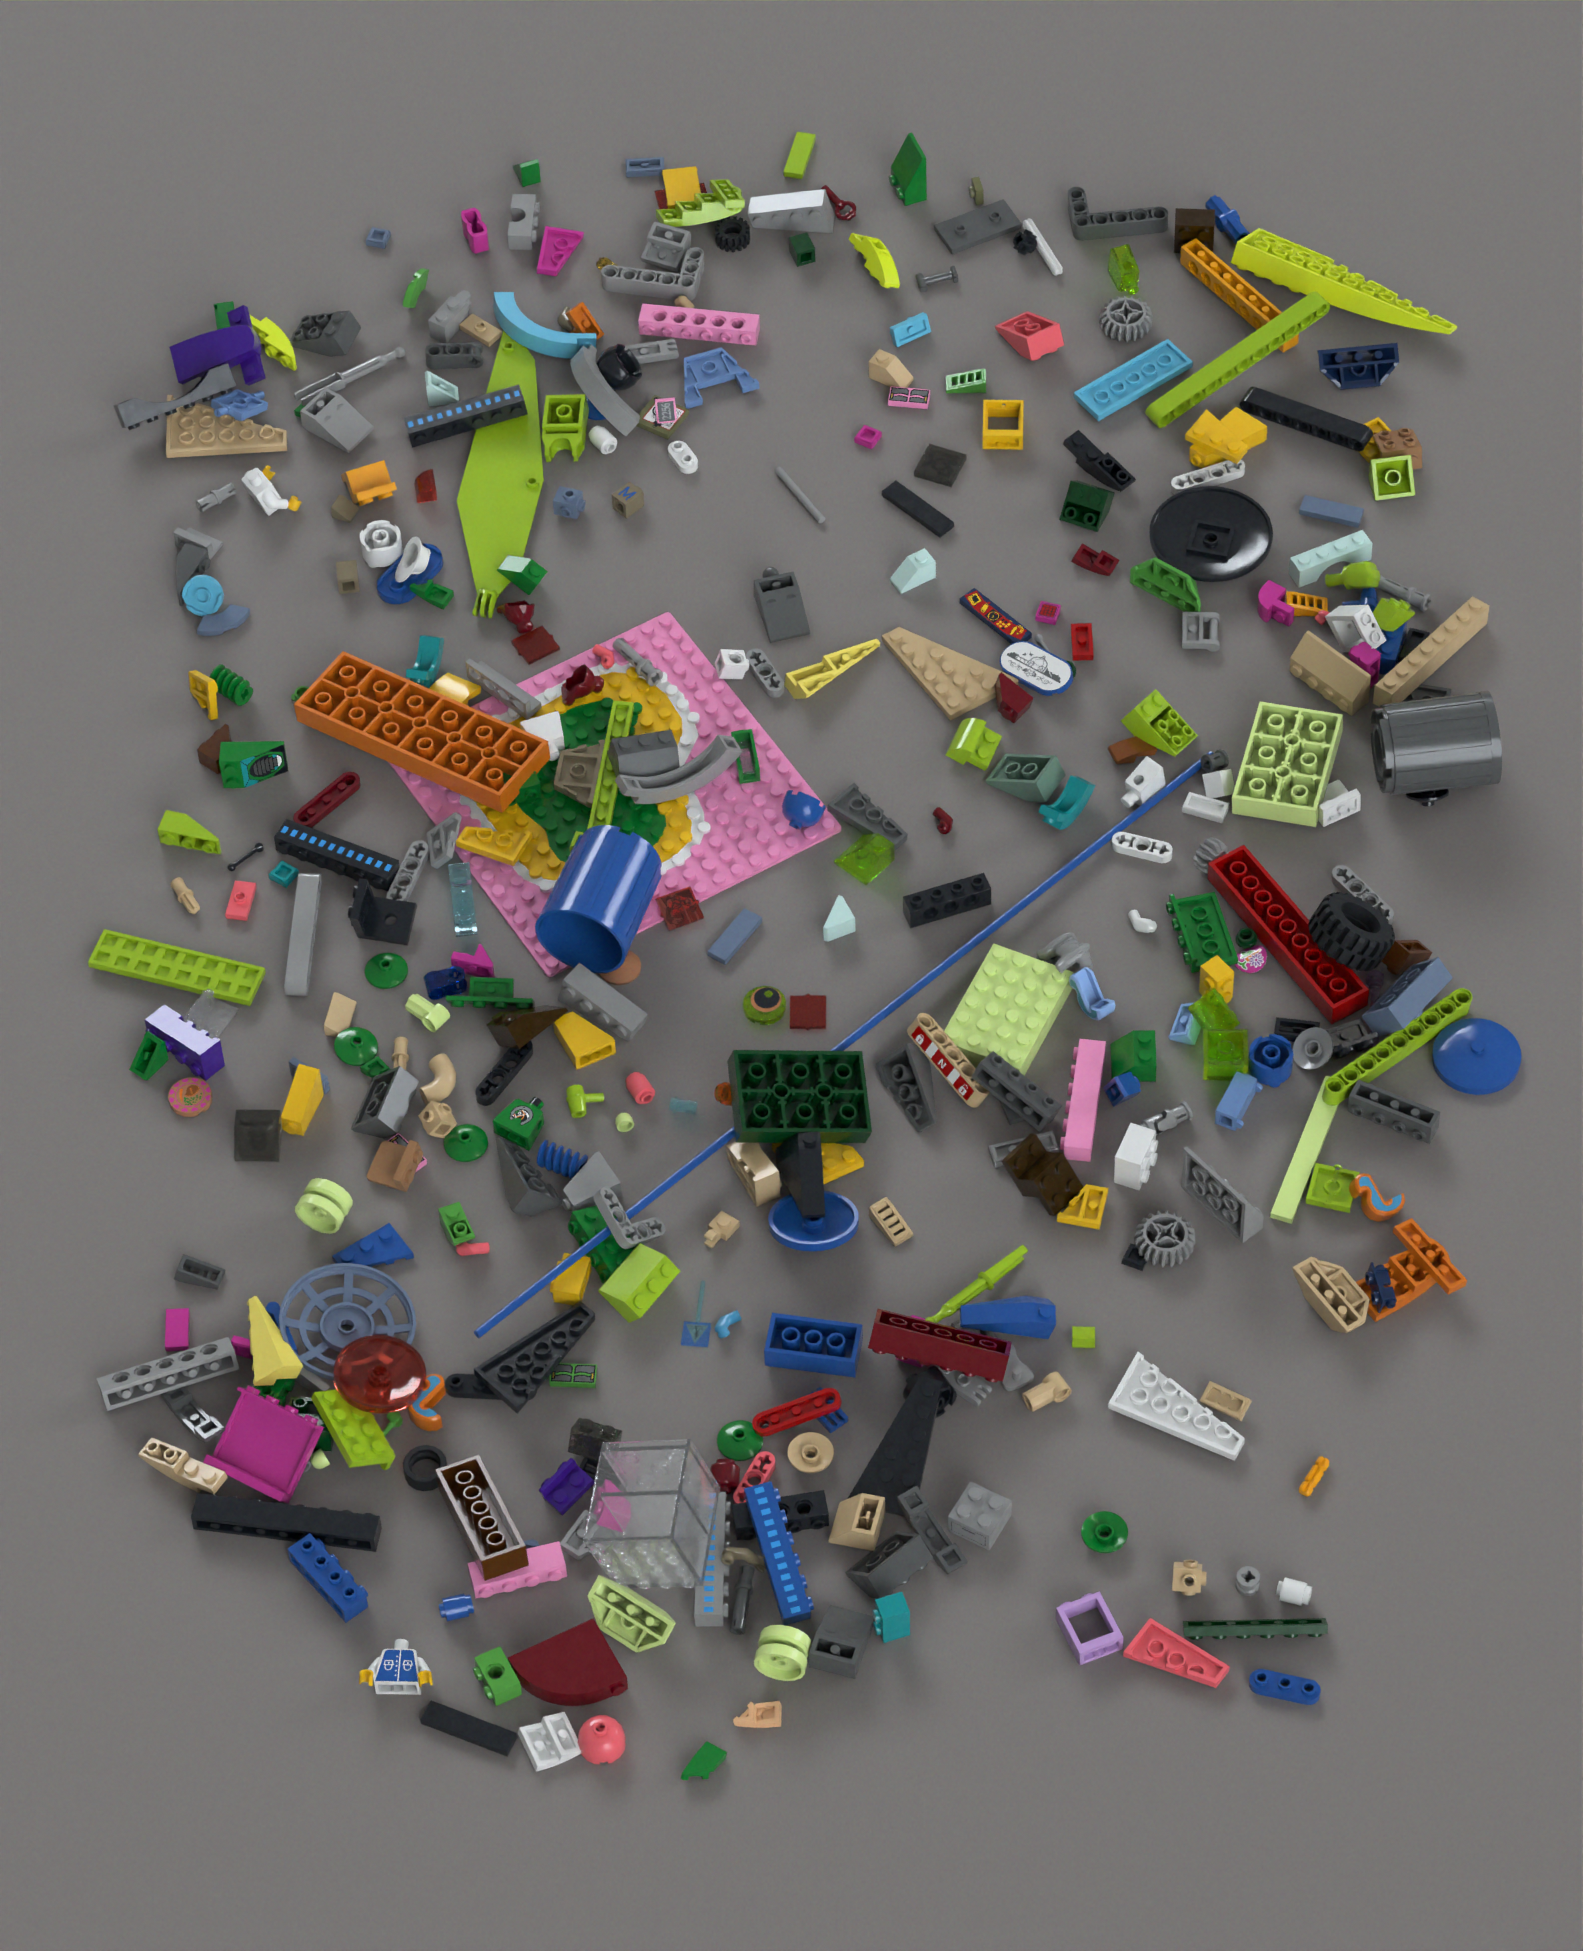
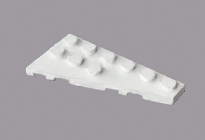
M1139 1352L1135 1355L1108 1403V1408L1234 1461L1244 1445L1245 1438L1227 1423L1218 1420L1211 1410L1207 1407H1202L1195 1397L1173 1379L1164 1376L1157 1366L1148 1363Z

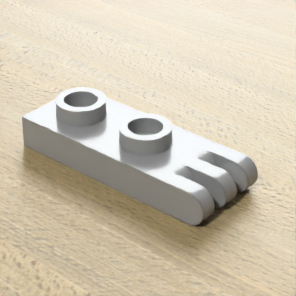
M675 339L625 346L624 349H629L637 358L639 364L679 357Z
M937 1366L956 1393L975 1406H979L981 1403L980 1399L984 1400L987 1397L986 1394L992 1391L988 1384L977 1377L966 1376L957 1370L945 1371L940 1366Z

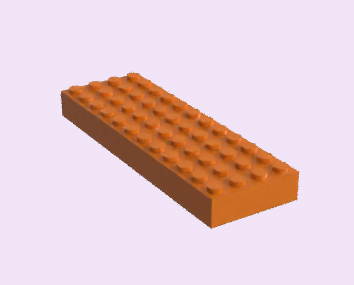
M344 651L294 703L298 722L501 813L519 795V789L535 771L537 774L550 759L547 740ZM503 773L512 776L506 784H504Z

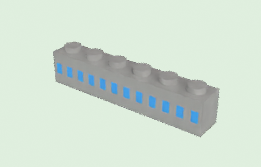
M698 1492L695 1627L724 1626V1617H728V1603H724V1597H729V1582H725V1576H729V1565L721 1561L722 1551L726 1547H730V1542H726V1535H730V1521H726V1515H731V1501H726V1492Z

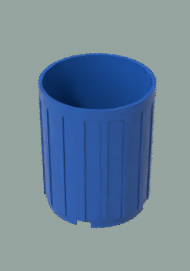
M599 825L586 830L575 843L535 924V932L541 945L548 953L572 968L581 963L593 973L612 972L623 964L662 877L660 869L662 863L657 851L650 843L634 832L631 835L619 832L620 827Z

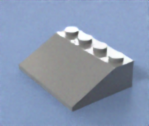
M1186 1146L1183 1149L1182 1188L1242 1243L1263 1229L1264 1216L1261 1210L1253 1207L1242 1193H1238L1232 1188L1228 1180L1221 1178L1211 1165H1207Z

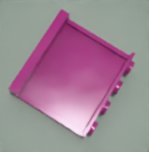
M248 1385L247 1388L238 1387L237 1390L242 1393L228 1420L225 1431L222 1433L213 1455L207 1454L203 1463L225 1471L228 1476L280 1502L289 1503L324 1427L317 1424L318 1419L306 1414L305 1417L299 1415V1410L290 1405H286V1407L279 1405L280 1400L267 1395L265 1398L259 1395L260 1390Z

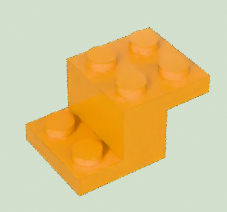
M385 460L341 474L342 481L347 483L352 502L354 504L359 503V506L373 502L375 497H378V500L393 496L392 492L397 490L395 482L391 483Z

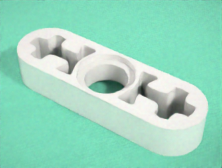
M1117 832L1112 837V849L1117 853L1157 863H1167L1172 859L1173 849L1167 842L1127 832ZM1143 844L1146 845L1148 848L1146 850L1141 851L1138 850L1136 847L1138 845Z

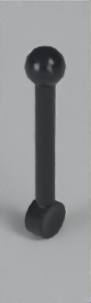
M257 843L255 848L235 863H230L227 867L228 870L234 871L236 866L254 853L262 852L264 849L263 844Z

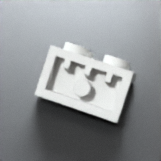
M1340 780L1328 784L1323 803L1319 805L1318 821L1323 827L1360 811L1361 794L1359 791L1354 789L1348 792Z

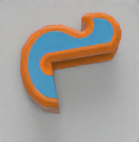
M1361 1173L1357 1175L1349 1185L1351 1196L1354 1199L1358 1196L1361 1197L1362 1211L1370 1220L1377 1222L1389 1220L1404 1206V1193L1385 1202L1369 1174Z
M429 1374L422 1379V1389L414 1391L410 1395L407 1404L410 1420L418 1428L425 1431H437L443 1427L442 1419L432 1408L446 1395L444 1379L441 1375Z

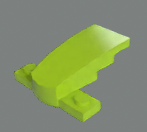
M729 179L710 180L709 187L713 193H695L694 201H675V209H656V218L660 223L672 227L712 222L741 212L745 206V200L742 197L741 189L733 186Z

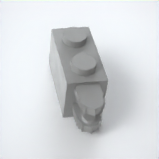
M463 290L456 297L450 296L428 320L430 337L440 342L448 343L460 330L459 324L468 317L469 308L472 307L470 302L471 295L468 291Z

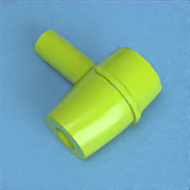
M571 1085L566 1089V1101L573 1118H581L587 1114L586 1102H604V1093L585 1094L581 1085Z

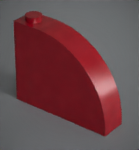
M594 1618L508 1657V1661L521 1686L535 1697L552 1704L562 1706L589 1705L612 1696H618L628 1689L627 1676Z

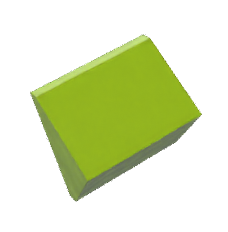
M1411 455L1370 460L1369 483L1375 501L1415 495Z

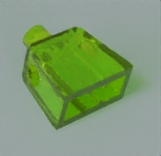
M1126 244L1111 248L1107 269L1118 291L1127 290L1129 295L1136 294L1139 291L1138 280L1140 272L1130 245Z

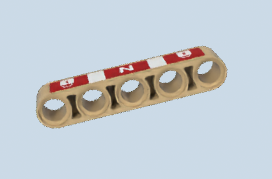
M920 1013L908 1027V1035L967 1105L974 1108L980 1106L990 1092L972 1078L976 1068L929 1014Z

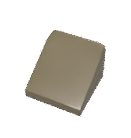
M340 494L331 506L332 518L351 523L359 510L357 505Z

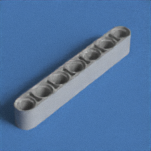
M298 874L284 985L285 995L308 996L322 886L321 874Z

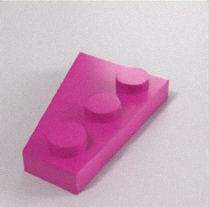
M545 226L537 274L557 276L583 239L584 232Z

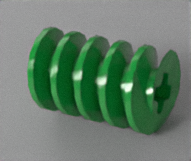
M219 664L212 671L210 678L215 680L218 686V693L222 694L225 698H228L238 706H242L252 697L253 688L250 687L248 680H244L243 677L238 676L235 672H231L223 664Z

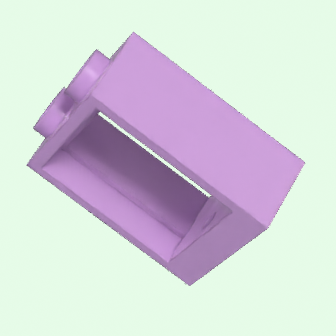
M1100 1591L1094 1594H1086L1081 1599L1073 1602H1065L1056 1608V1621L1079 1666L1123 1649V1635ZM1098 1608L1110 1633L1081 1644L1068 1618Z

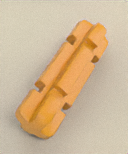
M1323 1456L1317 1458L1316 1464L1312 1466L1305 1477V1481L1300 1485L1299 1493L1301 1495L1309 1497L1313 1492V1488L1316 1487L1322 1478L1323 1472L1327 1470L1329 1460Z

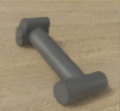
M951 266L949 272L924 278L922 273H918L915 276L921 292H926L928 290L927 285L950 279H953L954 283L958 282L955 266Z

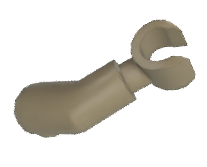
M726 1547L722 1551L721 1561L724 1564L731 1565L734 1559L754 1564L755 1568L764 1573V1568L766 1569L763 1557L758 1556L748 1548Z

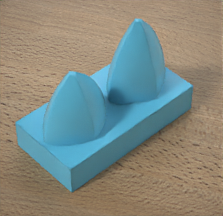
M924 312L908 317L905 321L889 327L893 344L896 347L931 332L928 316Z

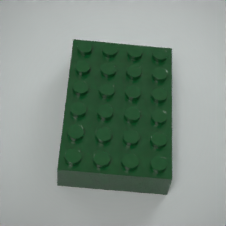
M733 1050L727 1064L736 1143H784L795 1134L806 1132H820L821 1143H866L872 1133L862 1051Z

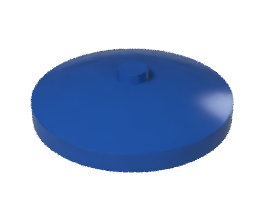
M1469 1018L1448 1025L1438 1034L1433 1045L1432 1063L1440 1079L1451 1088L1473 1095L1491 1094L1504 1089L1516 1078L1521 1064V1049L1514 1035L1504 1026L1486 1019Z
M824 1191L825 1217L802 1218L793 1201V1196L790 1194L780 1199L771 1208L768 1216L769 1230L773 1238L786 1247L811 1252L829 1250L843 1245L856 1234L859 1226L858 1210L846 1197L834 1192Z

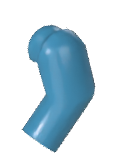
M738 1310L719 1318L715 1326V1332L718 1333L719 1338L722 1339L729 1336L730 1331L728 1327L741 1321Z

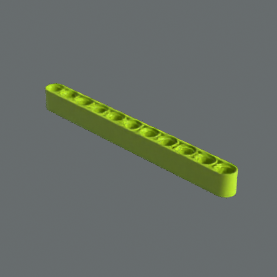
M1311 292L1151 403L1145 411L1146 416L1158 428L1167 426L1325 316L1330 309V304L1318 292Z

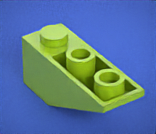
M169 810L165 811L158 827L160 843L205 851L206 853L221 854L219 838L187 814Z

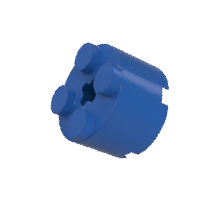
M1269 1034V1037L1262 1038L1260 1036L1256 1038L1249 1048V1075L1257 1078V1082L1269 1085L1273 1088L1279 1087L1292 1073L1294 1054L1290 1042L1276 1034Z

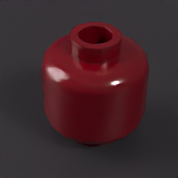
M717 1459L716 1463L710 1467L709 1485L716 1489L717 1492H726V1494H730L731 1490L737 1489L740 1482V1467L732 1459Z

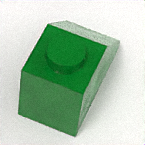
M508 555L497 569L500 574L528 595L532 593L548 572L530 558Z

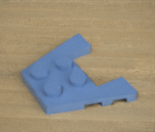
M722 347L684 358L685 408L687 409L703 405V399L698 389L736 379L742 393L759 389V382L756 378L750 377L746 369L738 366L737 361Z

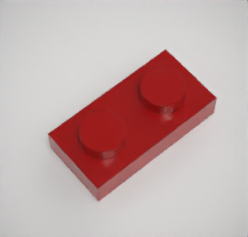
M1092 623L1071 624L1073 661L1093 660Z

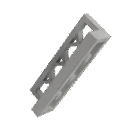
M469 658L465 662L467 678L480 685L482 689L526 720L542 708L540 701L483 661L477 664Z

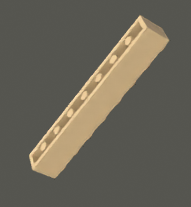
M1472 596L1375 684L1373 704L1380 707L1383 704L1402 702L1487 624L1490 605Z

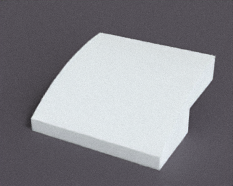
M565 1712L545 1716L542 1718L541 1723L520 1727L518 1730L520 1740L536 1772L556 1766L581 1754L578 1738Z

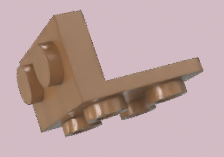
M1401 428L1396 431H1380L1373 435V439L1380 451V458L1411 455L1412 468H1422V446L1413 429Z
M409 1140L406 1147L389 1141H382L367 1173V1179L377 1184L407 1192L423 1157V1151L418 1142Z

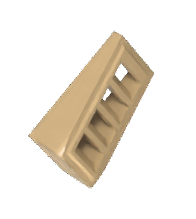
M887 1197L869 1207L870 1219L895 1247L913 1236V1232ZM894 1223H897L895 1226L889 1229V1226L893 1225ZM901 1229L903 1230V1232H901V1233H899L898 1235L894 1236V1233H896L897 1231H899V1230H901Z

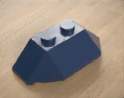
M1397 343L1317 351L1319 371L1340 390L1381 386L1400 363Z

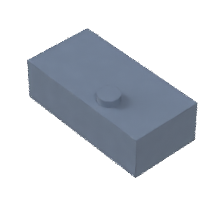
M1439 957L1411 965L1362 1015V1018L1373 1033L1377 1032L1379 1036L1402 1030L1413 1019L1422 1015L1423 1008L1453 977Z

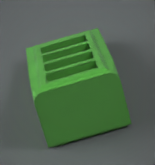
M977 369L946 376V393H986V369Z

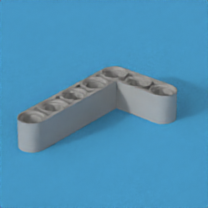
M699 247L688 249L680 274L616 265L604 266L601 270L602 287L606 291L672 300L683 295L691 301L697 295L705 267L704 251Z

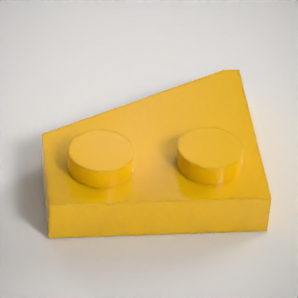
M197 670L189 671L191 694L197 699L201 708L207 707L210 720L218 719L217 683L214 679Z
M1086 1184L1080 1190L1079 1195L1069 1202V1206L1063 1212L1058 1213L1057 1222L1100 1230L1109 1188Z

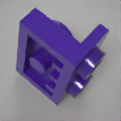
M570 1458L558 1467L557 1472L551 1478H547L542 1483L539 1492L543 1499L563 1516L595 1482L576 1464L575 1460Z

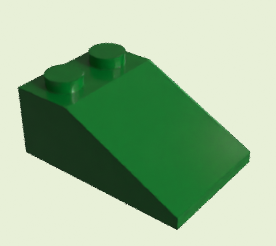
M912 132L908 133L891 165V175H889L890 185L895 187L898 199H901L905 206L927 200L926 156Z

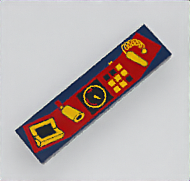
M973 588L960 598L962 606L1010 644L1028 641L1032 638V633L977 589Z

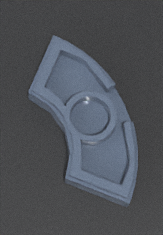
M230 604L220 614L204 615L197 629V634L201 636H216L232 628L236 629L249 617L250 608Z

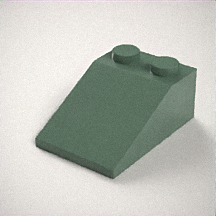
M1005 753L985 781L990 786L1028 802L1042 803L1049 799L1065 777V772L1056 755Z

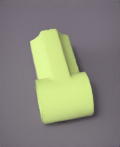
M412 994L405 1004V1009L419 1018L423 1025L431 1032H436L450 1018V1013L443 1005L439 1003L434 1005L419 994Z

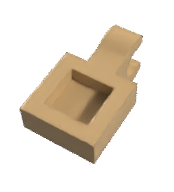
M721 1211L708 1225V1231L704 1235L707 1240L704 1244L713 1248L720 1238L727 1241L740 1227V1221Z

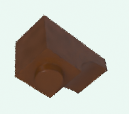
M1395 940L1382 962L1387 966L1389 972L1398 975L1403 974L1411 965L1428 960L1432 952L1418 940Z

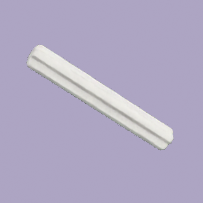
M1030 218L1024 220L1023 228L1037 236L1036 248L1052 274L1055 276L1062 274L1063 267L1033 220Z

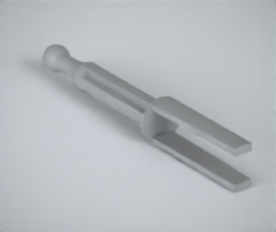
M399 346L393 352L386 355H378L342 373L335 372L295 392V400L301 399L302 405L305 406L325 387L334 392L344 389L347 383L384 367L395 358L404 357L405 349Z

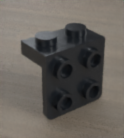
M1362 1018L1326 1030L1331 1035L1334 1044L1331 1057L1336 1056L1337 1059L1349 1055L1355 1049L1359 1052L1369 1048L1379 1036L1377 1032L1368 1035Z

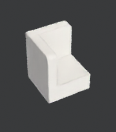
M1231 769L1202 774L1206 797L1217 798L1233 794L1235 786Z

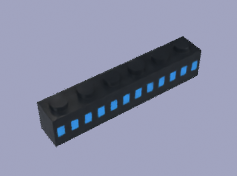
M518 384L404 417V422L413 448L524 416L528 413Z
M288 819L284 821L274 836L276 850L280 853L296 857L300 861L315 864L319 868L334 871L338 875L353 878L357 882H359V878L367 879L369 884L376 889L389 891L400 868L399 860Z

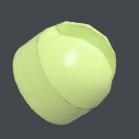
M620 1113L617 1115L615 1124L618 1131L627 1132L634 1127L630 1114Z
M321 1448L312 1454L310 1461L316 1469H322L330 1465Z

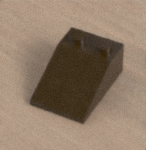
M544 1005L499 1012L486 1025L499 1046L520 1049L567 1013L568 1010L566 1007Z

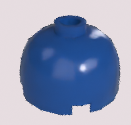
M793 790L787 791L782 803V813L790 821L789 825L796 829L816 825L822 818L826 806H819L820 801L805 793L798 792L797 795L792 794Z

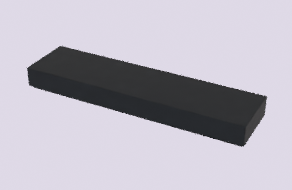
M895 480L882 490L884 498L939 538L954 527L952 520Z
M432 1700L420 1719L423 1725L507 1757L518 1738L516 1732Z

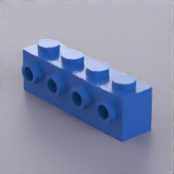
M309 1533L287 1549L290 1562L345 1623L368 1608V1593L362 1585L358 1586L354 1582L352 1574L347 1569L343 1570L340 1567L334 1554L329 1555L325 1545L319 1538L315 1539Z

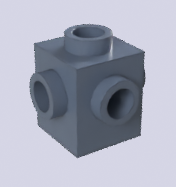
M559 486L553 499L554 514L566 518L577 519L580 512L584 511L586 501L583 500V491Z

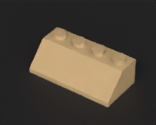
M1308 630L1290 657L1289 671L1293 676L1304 681L1310 688L1322 694L1325 699L1337 705L1340 710L1345 711L1351 716L1369 702L1371 675Z

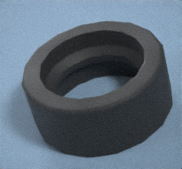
M417 1446L411 1449L404 1458L405 1480L409 1486L416 1490H434L438 1488L436 1473L428 1477H420L413 1474L412 1467L420 1460L430 1459L436 1461L439 1464V1468L447 1466L446 1457L435 1446Z

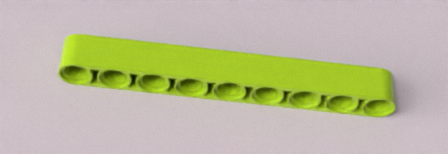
M1464 988L1456 989L1423 1012L1418 1018L1413 1019L1404 1029L1394 1032L1329 1077L1325 1082L1322 1094L1323 1101L1331 1106L1340 1104L1349 1097L1358 1080L1370 1083L1436 1037L1445 1027L1466 1016L1473 998L1472 993Z

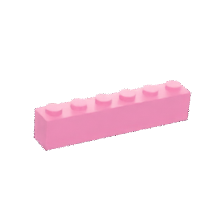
M1079 1039V1046L1074 1047L1073 1060H1076V1065L1071 1066L1070 1078H1074V1081L1069 1083L1068 1096H1071V1101H1066L1065 1114L1069 1115L1068 1119L1064 1118L1063 1132H1066V1136H1061L1060 1150H1064V1156L1068 1160L1091 1161L1106 1054V1041Z

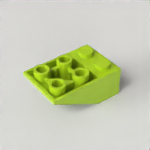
M1156 689L1121 720L1134 736L1174 757L1198 736Z

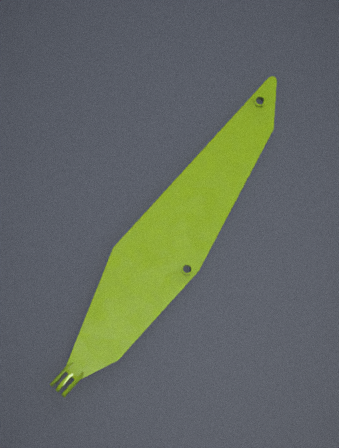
M504 330L486 394L519 384L528 414L476 429L457 497L458 510L477 593L472 615L477 617L480 609V616L486 618L487 612L488 617L492 618L497 598L511 582L500 574L497 569L508 555L524 557L544 481L535 359L526 347L513 340Z

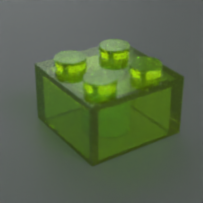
M1203 1029V1080L1232 1081L1237 1071L1248 1074V1029Z

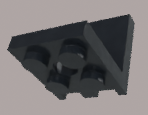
M359 878L358 886L355 885L353 889V905H350L348 909V918L351 920V926L354 927L357 937L408 945L417 904L374 897L368 880ZM389 917L397 918L396 923L393 925H387L385 921Z

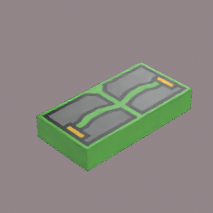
M559 1363L550 1374V1387L596 1388L597 1365Z

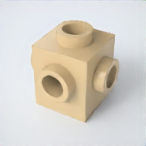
M431 1101L418 1115L423 1128L430 1136L445 1138L457 1125L451 1113V1108L445 1103Z
M1196 1560L1174 1562L1172 1591H1181L1183 1595L1189 1596L1201 1593V1586H1206L1207 1572L1202 1571V1564H1198Z

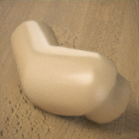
M681 295L674 301L677 307L694 308L693 303L686 296Z

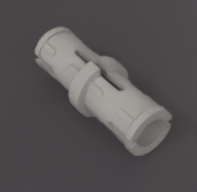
M229 482L218 490L213 489L209 495L197 500L196 505H200L197 507L199 511L204 512L214 505H220L223 500L235 495L237 491L234 489V485Z

